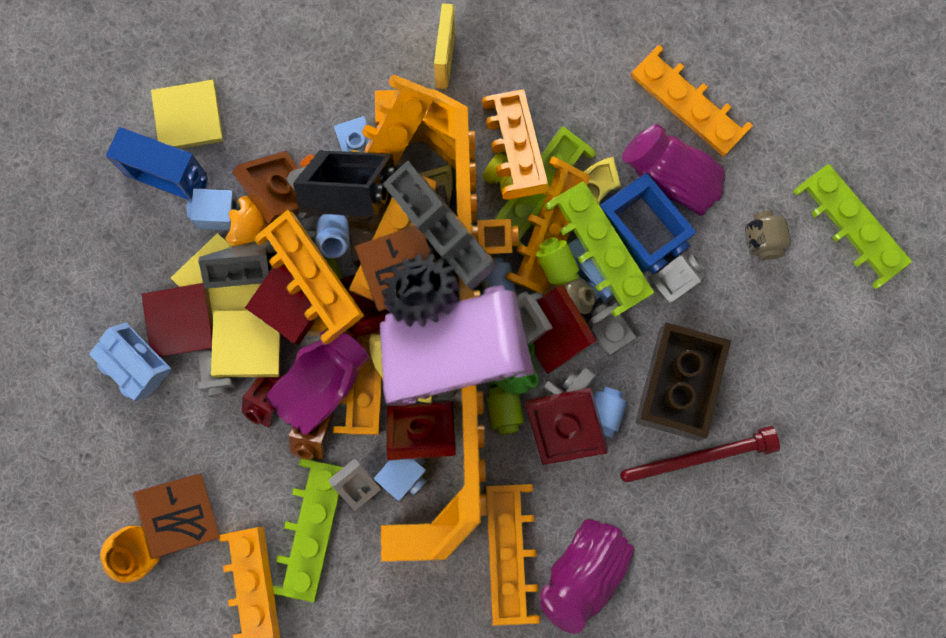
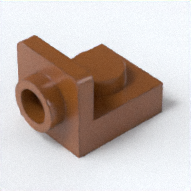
M333 413L308 435L302 434L300 429H295L292 426L289 433L290 452L302 459L310 460L313 458L322 460L324 456V442L333 419Z

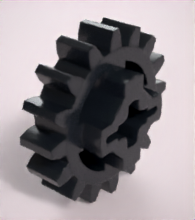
M417 254L415 262L412 263L404 259V267L402 269L393 267L392 271L395 276L393 278H385L384 282L388 288L382 290V295L386 300L383 303L398 323L404 320L408 327H411L415 320H418L421 327H425L428 318L438 322V313L442 311L449 314L451 311L447 306L448 302L455 303L458 300L454 292L460 290V286L452 266H448L444 258L437 261L434 254H430L426 260H423L421 255Z

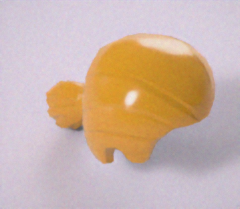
M248 195L239 198V211L232 209L229 212L231 226L225 240L232 247L254 242L255 236L269 225Z
M126 526L114 532L105 540L100 552V561L104 572L112 580L120 583L135 582L144 578L160 559V557L150 559L143 530L140 526Z

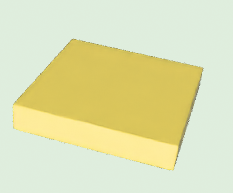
M442 3L434 60L436 88L441 89L449 87L455 40V7H453V4Z
M214 80L151 90L157 139L159 142L178 149L224 142Z
M248 310L213 311L211 376L213 378L280 377L281 334Z

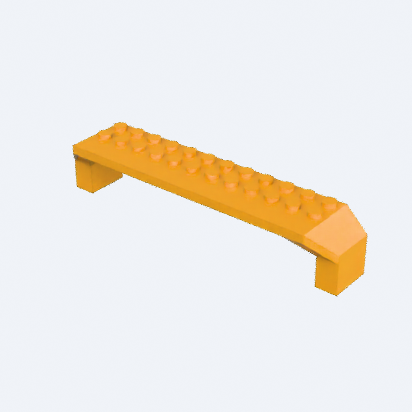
M431 89L434 91L435 98L410 142H425L456 171L457 217L478 241L477 225L471 226V223L477 222V193H470L476 192V162H470L475 161V131H469L468 107L435 89ZM376 90L375 105L379 99L391 102L397 90ZM375 107V123L377 127L384 113L378 111ZM459 277L460 301L480 296V290L473 291ZM476 385L462 388L465 486L431 524L381 525V562L446 560L480 523V516L487 515L486 494H480L479 482H485L486 480L485 459L478 458V448H484L485 445L484 425H477V415H483V391H476Z

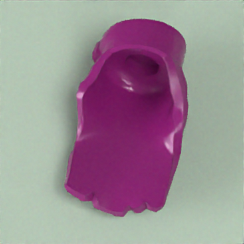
M653 124L648 129L637 134L623 151L622 160L635 169L639 177L647 173L667 198L686 206L697 215H705L707 208H711L713 202L719 201L722 198L723 183L726 176L724 168L707 153L685 144L676 136L667 135L665 129L658 124Z
M327 328L323 332H321L320 336H322L329 329ZM345 332L326 345L322 340L316 341L298 351L292 368L275 383L266 394L272 407L277 408L276 413L287 425L292 424L293 428L300 429L302 434L308 435L330 416L338 404L346 397L357 381L358 371L369 361V355L355 337Z
M591 519L585 520L575 533L567 550L553 564L549 585H545L540 593V604L545 616L559 629L572 634L580 633L588 619L597 615L622 582L635 549L634 546L628 544V540L622 536V531L619 528L607 523L602 525L599 521Z

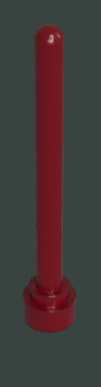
M768 426L758 429V433H754L752 438L625 469L621 472L620 477L622 481L628 483L755 450L758 453L764 452L767 455L779 452L780 442L775 428Z

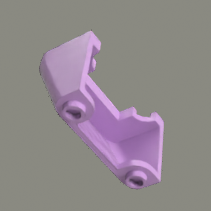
M503 285L487 288L482 296L447 304L451 312L449 314L442 311L438 313V322L428 318L425 327H421L418 320H415L414 324L408 327L404 320L398 323L392 314L385 315L386 321L380 323L383 388L386 404L404 406L417 403L418 399L430 398L432 395L493 380L500 381L512 376L519 378L534 374L516 293L511 290H505Z

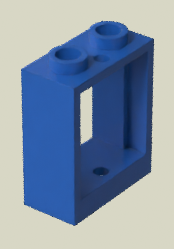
M118 128L106 157L124 176L187 200L192 199L193 189H206L208 183L207 173L192 153L125 128Z
M647 173L600 205L643 275L648 271L654 275L668 263L665 260L667 257L673 254L676 258L683 251H686L691 246L688 241L696 233ZM641 198L675 237L651 256L617 216Z

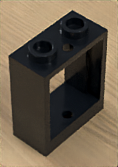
M319 150L293 182L299 212L375 217L390 195L383 183L398 170L394 165L393 154Z

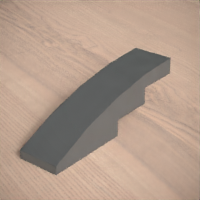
M406 161L383 183L415 227L426 236L440 256L448 261L470 289L473 290L498 267L466 226L409 161Z
M308 231V235L316 245V231ZM254 241L199 257L198 262L204 289L261 284L273 268L269 261L277 254L276 250L269 241L262 246H258Z

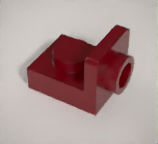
M257 377L243 395L241 412L250 422L262 424L267 428L272 425L277 408L272 407L266 394L281 377Z

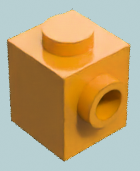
M511 219L477 220L478 242L488 254L513 253V246H519L518 226H512Z

